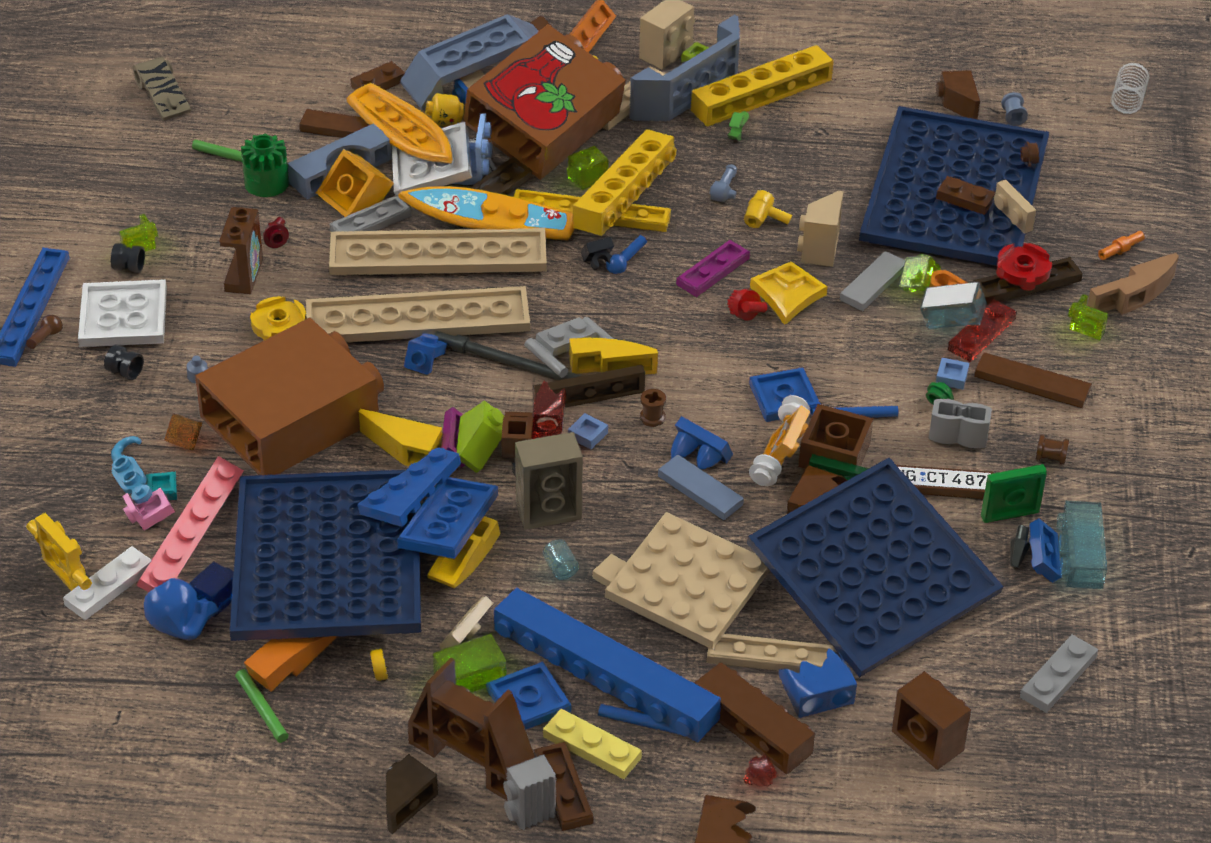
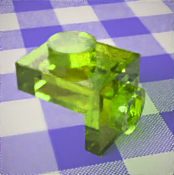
M145 214L139 215L140 225L119 231L120 242L127 247L143 246L145 252L156 249L155 237H158V231L153 221L149 222Z
M920 254L917 257H906L900 288L904 291H927L932 273L941 270V267L929 255Z
M1083 294L1079 301L1073 302L1068 313V317L1071 318L1070 330L1101 340L1105 333L1108 313L1087 306L1088 295Z

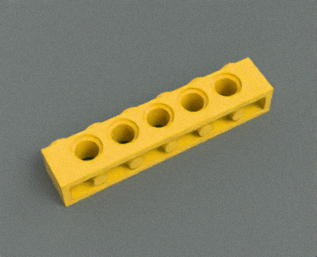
M818 45L806 48L692 90L691 112L707 127L732 118L734 112H748L831 81L834 60Z
M646 129L573 205L574 228L602 236L612 227L615 221L627 211L628 207L638 200L641 193L650 187L655 178L662 174L668 164L674 161L676 157L674 136Z

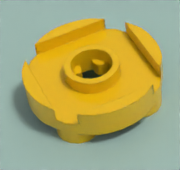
M282 296L264 299L256 305V310L253 313L251 312L252 330L258 337L263 338L264 341L305 320L306 310L295 299H293L294 303L286 301L285 297Z

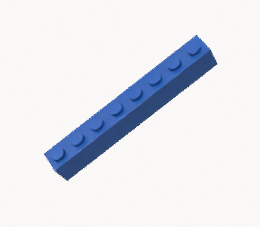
M517 587L494 608V631L498 632L501 636L509 638L522 645L526 650L533 651L542 656L553 665L562 667L571 672L575 677L591 683L602 692L611 694L629 707L648 714L653 720L657 722L663 721L682 736H687L699 742L720 719L721 698Z

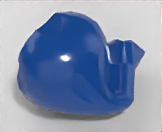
M171 578L155 587L144 598V613L149 624L157 631L185 640L198 638L208 619L219 612L218 607L213 601L209 602L204 598L198 600L196 590L189 583L177 578Z

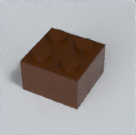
M817 404L808 428L801 440L798 467L806 469L812 454L861 466L871 443L873 418Z
M924 671L897 690L892 732L938 770L964 751L971 709L962 699H958L949 692L939 680L932 678Z

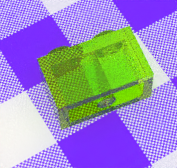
M492 634L474 638L468 642L433 653L434 674L452 657L455 659L456 685L464 686L470 692L486 688V683L506 676V659Z

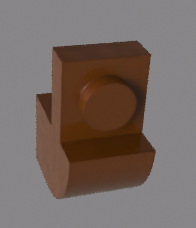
M505 411L501 436L502 458H515V442L533 439L534 412Z

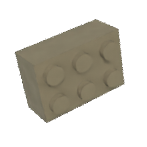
M574 432L515 442L516 506L524 530L582 520L583 456Z

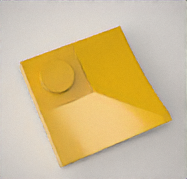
M793 262L776 267L750 280V288L756 291L769 304L783 324L789 323L799 312L813 302L827 296L828 286Z

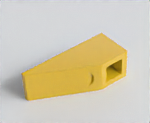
M365 409L359 410L360 432L405 466H410L420 461L431 450L441 448L442 427Z

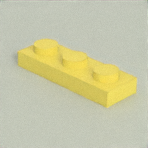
M560 709L543 729L544 738L555 744L565 742L568 751L622 779L627 777L642 757V750L563 709Z

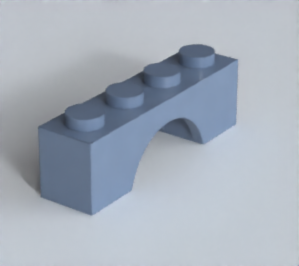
M371 124L287 163L289 184L302 196L309 199L317 195L316 191L343 149L362 157L372 166L377 167L392 160V144L389 141L390 139L375 124Z

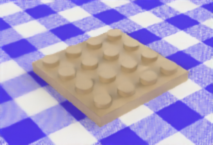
M666 512L605 589V598L713 649L770 570L755 553Z

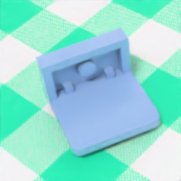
M485 113L480 114L476 143L469 142L472 178L452 184L474 185L483 179L484 175L489 174L490 161L487 158L492 157V142H488V138L491 137V122H487Z

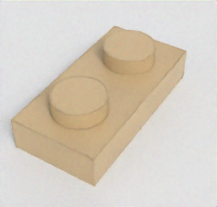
M1007 180L998 182L994 196L996 207L1023 233L1033 231L1036 209Z

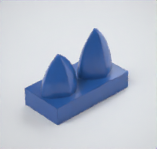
M681 416L675 424L678 434L672 444L671 459L676 455L684 458L698 447L700 449L697 454V467L699 469H706L717 464L720 460L727 464L733 456L727 441Z

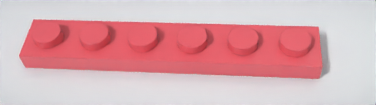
M220 456L217 457L137 583L138 587L150 592L169 579L179 576L244 470Z

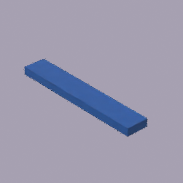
M42 248L0 331V365L17 366L27 346L26 341L32 336L70 259L69 251Z

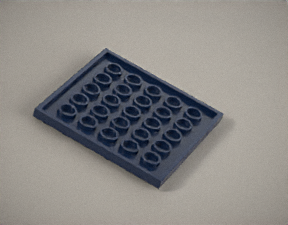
M890 458L883 460L749 535L747 539V544L837 652H840L843 659L859 678L997 596L1004 587Z

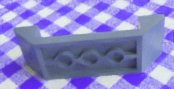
M506 14L419 51L401 78V85L423 111L427 101H432L436 93L443 94L442 85L505 59L539 31L533 24Z
M733 15L721 22L717 29L716 44L664 76L648 67L631 77L630 119L633 121H670L691 107L692 90L738 74L739 17Z

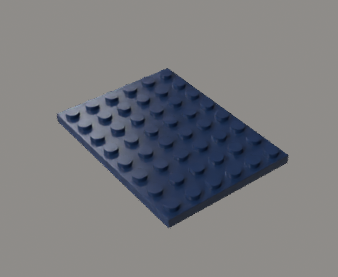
M898 106L862 223L859 241L997 266L998 254L1001 249L1009 244H1014V247H1023L1026 233H1023L996 207L994 202L987 213L983 215L936 199L937 190L947 176L958 178L996 192L998 182L1007 180L1033 206L1050 132ZM1025 142L1037 143L1039 149V163L1032 164L1031 167H1028L1027 162L1022 163L1020 148L1025 147Z
M405 470L240 476L230 619L231 641L421 633L420 552L398 548L397 541L416 513H409L407 515V523L401 527L360 515L357 505L367 498L371 492L377 491L387 484L391 478L400 475Z

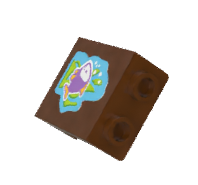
M232 207L219 240L220 246L236 249L224 281V292L252 294L263 261L258 209Z

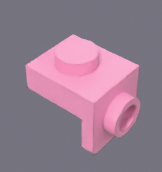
M161 488L154 491L147 502L141 504L134 503L128 493L123 495L127 504L123 508L125 514L132 524L137 521L144 531L175 512Z

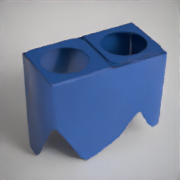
M830 648L827 651V659H825L822 667L802 661L799 673L786 668L780 669L778 672L798 718L854 704L857 682L841 654L839 658Z

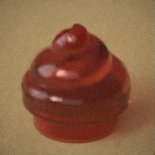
M764 754L761 757L755 756L750 759L749 767L745 772L746 777L743 781L748 785L755 784L759 787H768L779 776L768 756Z

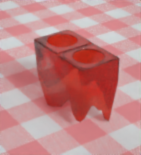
M544 380L536 398L534 392L532 439L564 434L565 388L560 393L555 394L553 390L549 389L548 383ZM543 417H550L557 421L558 426L552 420L537 422Z

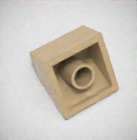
M837 191L808 204L806 215H801L799 231H804V235H799L797 251L802 252L801 263L833 267L840 232L843 191Z

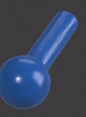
M639 235L621 254L611 255L610 264L606 261V269L614 274L624 272L627 269V262L647 243L646 238Z

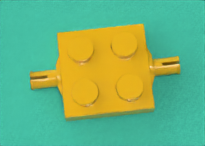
M46 513L36 517L35 520L29 521L26 529L30 531L39 543L43 560L71 591L77 586H80L82 590L90 588L92 580L87 577L85 569L80 562L79 556L82 555V551L78 542L74 538L69 539L62 525L58 521L54 522Z

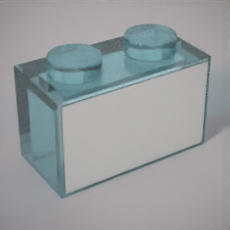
M979 282L927 287L920 309L928 330L981 324L986 300Z

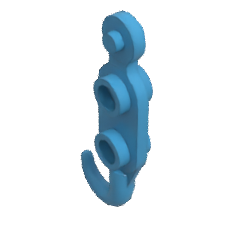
M129 436L116 443L111 451V459L113 461L112 474L123 491L132 494L131 497L136 504L147 502L153 492L146 485V475L133 457L122 454L128 445L132 443L141 444L142 442L139 437Z

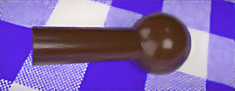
M56 315L45 316L40 323V329L26 341L27 347L34 349L49 335L59 333L63 328L62 320Z

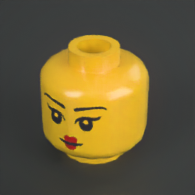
M436 93L432 101H427L425 114L434 120L438 126L448 127L462 121L464 104L460 103L457 96Z

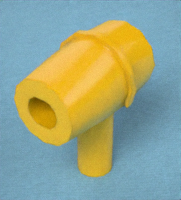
M759 190L748 202L749 205L744 216V222L751 228H759L767 216L788 225L792 215L773 207V195L768 191Z

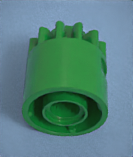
M267 133L258 136L253 135L252 140H245V146H241L245 189L250 194L258 197H273L283 193L289 186L288 161L284 140L278 141L277 135L271 137Z

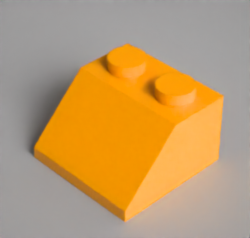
M343 149L316 191V194L346 217L382 202L394 182L362 157Z

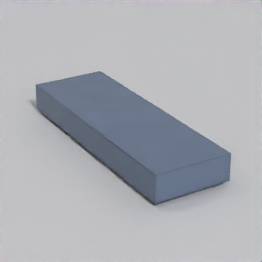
M676 455L658 469L659 478L722 520H725L743 506L744 498L680 455Z

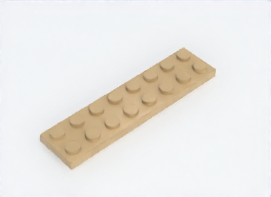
M545 228L331 232L330 275L547 271Z
M526 286L306 299V318L311 317L328 334L333 331L338 332L346 342L409 339L420 337L422 334L434 335L436 331L452 336L530 331Z

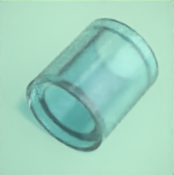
M557 539L544 547L542 555L555 578L565 580L577 573L579 563L566 541Z

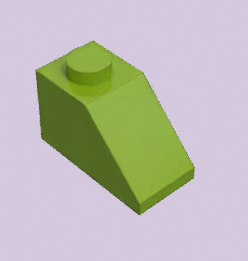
M485 400L462 415L459 422L457 453H459L461 462L475 473L481 471L501 441L503 417H505L499 409L494 408Z

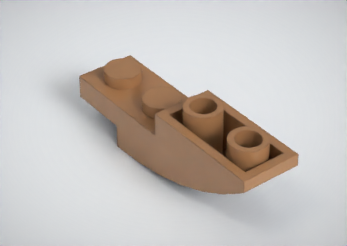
M1173 253L1130 267L1129 277L1090 289L1087 305L1088 312L1094 316L1116 308L1123 315L1149 303L1171 283L1175 276L1179 255Z

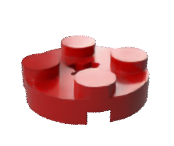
M1023 243V247H1014V244H1009L1002 248L998 254L996 274L999 278L1018 285L1023 290L1030 291L1035 289L1036 285L1042 284L1049 278L1052 262L1049 260L1050 255L1040 246Z

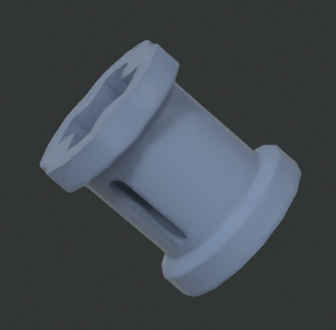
M1008 93L1001 100L1002 108L1006 111V122L1012 126L1021 125L1027 120L1028 112L1023 107L1024 99L1020 93Z

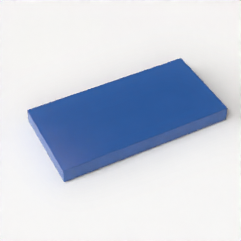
M448 477L444 483H438L435 486L433 495L427 497L398 537V548L455 559L498 497V486Z

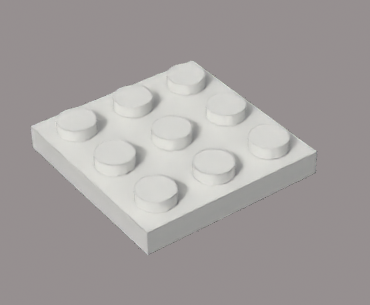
M465 122L441 128L452 148L453 162L451 164L423 160L409 155L392 145L395 195L415 188L445 186L472 178L469 133Z
M166 280L83 283L78 332L79 347L164 343Z

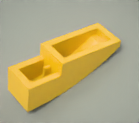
M569 338V361L572 373L605 372L643 365L645 375L657 374L658 351L655 348L608 338Z
M484 516L457 557L453 559L438 556L427 574L428 578L452 588L460 585L483 561L500 536L498 521Z

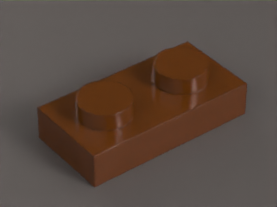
M390 61L351 78L350 83L354 90L369 83L387 90L400 84V80L405 72L394 62Z
M947 176L937 190L936 199L985 215L994 202L996 192L958 178Z

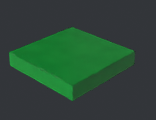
M1044 464L988 474L981 510L983 522L989 523L1040 513L1047 476Z

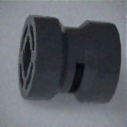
M115 243L110 258L111 268L119 271L128 268L130 272L141 273L145 263L144 247L135 245L130 248L125 244Z
M120 345L112 346L104 359L106 371L114 374L120 373L123 378L128 380L136 379L144 365V358L141 354L133 351L128 352L126 348Z

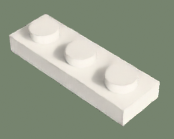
M131 546L89 577L92 580L90 588L82 590L80 586H77L63 597L64 605L82 619L87 620L136 583L146 570L151 559Z

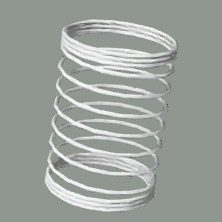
M1129 63L1120 68L1111 97L1113 107L1119 112L1131 114L1141 108L1149 81V73L1146 68L1137 63ZM1127 66H1138L1146 72L1147 77L1144 80L1141 79L1143 83L1140 82L1142 86L1137 87L1133 85L1135 87H1129L1125 84L1130 83L1123 82L1132 80L1121 81V79H1124L1120 78L1124 76L1120 74L1123 71L1122 69ZM1129 70L1122 72V73H1125V72H1135V73H1138V72H1136V71H1129ZM1122 89L1135 91L1136 93L1127 94H1138L1139 98L1124 100L1135 101L1140 99V102L1134 105L1137 107L1133 109L1116 107L1114 100L1116 101L1117 91H1123Z

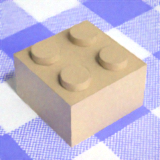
M664 0L640 18L639 58L663 70L669 64L675 62L682 55V52L693 45L694 6L681 0Z

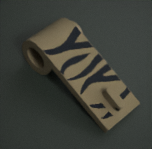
M159 57L133 65V75L140 89L146 88L163 121L191 112V108L173 76V69L169 60Z

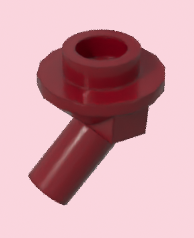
M278 217L274 222L268 223V227L263 233V241L270 248L283 246L289 238L288 229L284 226L286 222L282 217Z

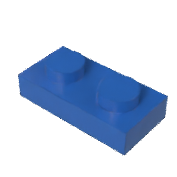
M1038 518L1029 523V541L1032 549L1031 564L1037 574L1043 575L1053 583L1062 578L1058 533Z

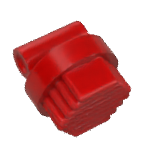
M734 290V293L731 294L732 296L729 297L730 299L727 300L730 313L746 321L752 320L758 313L767 311V303L761 302L759 294L754 290Z

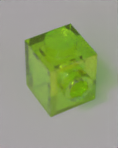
M595 145L568 156V178L582 190L591 187L609 169V159Z

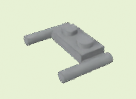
M578 317L536 333V339H527L524 346L562 378L567 375L568 369L555 356L569 351V338H614L589 317H584L583 319Z

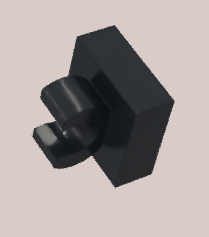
M611 237L586 243L580 252L583 262L591 260L590 264L593 270L599 268L597 260L599 258L610 264L612 257L610 252L614 248Z

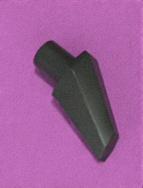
M1018 525L1016 537L1011 539L1010 566L1019 568L1030 547V543L1027 542L1030 528L1027 526Z

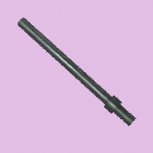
M436 331L434 334L439 337V341L445 342L447 346L452 347L453 351L463 354L469 352L556 380L582 376L568 371L567 375L561 378L546 364L471 342L465 336L457 335L455 337Z

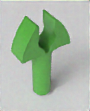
M748 112L733 113L729 124L732 128L728 138L741 140L742 128L749 119Z

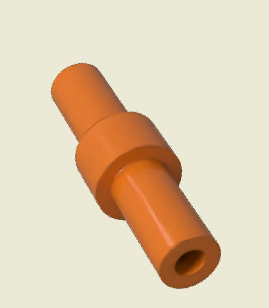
M1137 231L1127 237L1121 236L1115 239L1111 245L1098 251L1099 258L1105 260L1115 254L1121 255L1129 251L1131 246L1145 239L1144 233Z

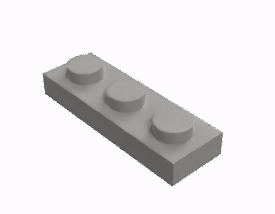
M1071 635L1021 689L1020 698L1047 713L1097 658L1099 649Z

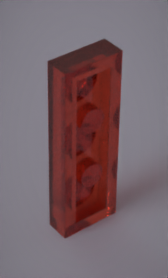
M993 300L948 342L947 351L968 362H972L1016 320L1017 311Z

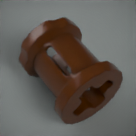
M658 389L644 391L641 394L640 400L643 405V410L640 412V420L649 427L662 425L666 415L663 411V406L666 404L665 393Z
M1040 434L1035 460L1040 461L1041 458L1057 460L1061 465H1064L1069 439L1057 441L1047 439L1045 435Z

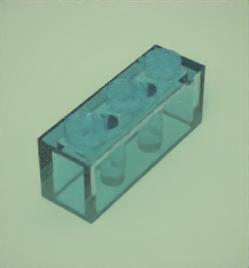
M1065 501L1063 513H1058L1057 530L1062 531V534L1059 536V552H1064V556L1061 557L1060 568L1061 574L1066 576V587L1103 589L1107 573L1102 505L1097 502Z

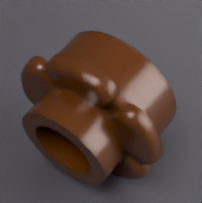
M1025 142V147L1020 148L1022 163L1027 162L1028 167H1031L1032 164L1039 163V149L1037 143Z

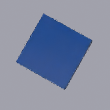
M804 368L757 375L749 378V385L766 422L780 420L778 409L782 406V401L787 396L794 395L803 398L810 407V414H812V408H816L817 404H820Z
M544 662L486 683L487 692L494 703L507 690L512 691L525 730L550 721L560 709L571 712L570 702Z

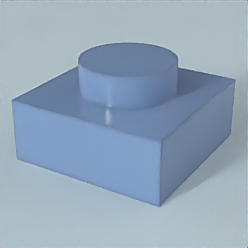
M942 358L936 383L942 382L949 387L963 390L970 363Z
M584 413L568 429V433L574 432L579 444L592 449L608 434V425Z

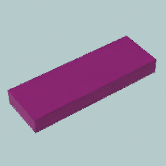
M728 240L677 277L676 285L693 296L698 297L749 260L750 251Z

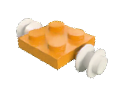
M790 395L783 399L782 406L778 409V416L784 423L772 434L763 454L755 457L753 465L749 469V475L756 484L761 486L774 485L777 481V476L781 473V466L785 457L791 458L798 449L799 443L796 441L807 430L808 424L806 420L811 412L808 403L803 398Z

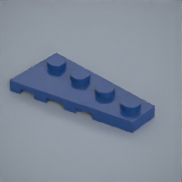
M444 448L431 450L427 456L411 464L403 473L391 478L387 484L377 491L371 492L367 498L358 503L360 515L403 527L408 521L407 515L409 513H416L420 509V501L424 497H431L435 492L434 486L438 483H444L461 464L459 453L448 451Z

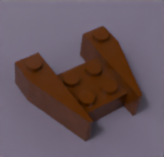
M452 657L426 682L408 721L409 744L433 758L447 745L483 766L486 774V789L508 801L503 785L505 781H508L507 768L535 758L512 691L507 690L494 704L477 697L466 687L456 685L455 659Z

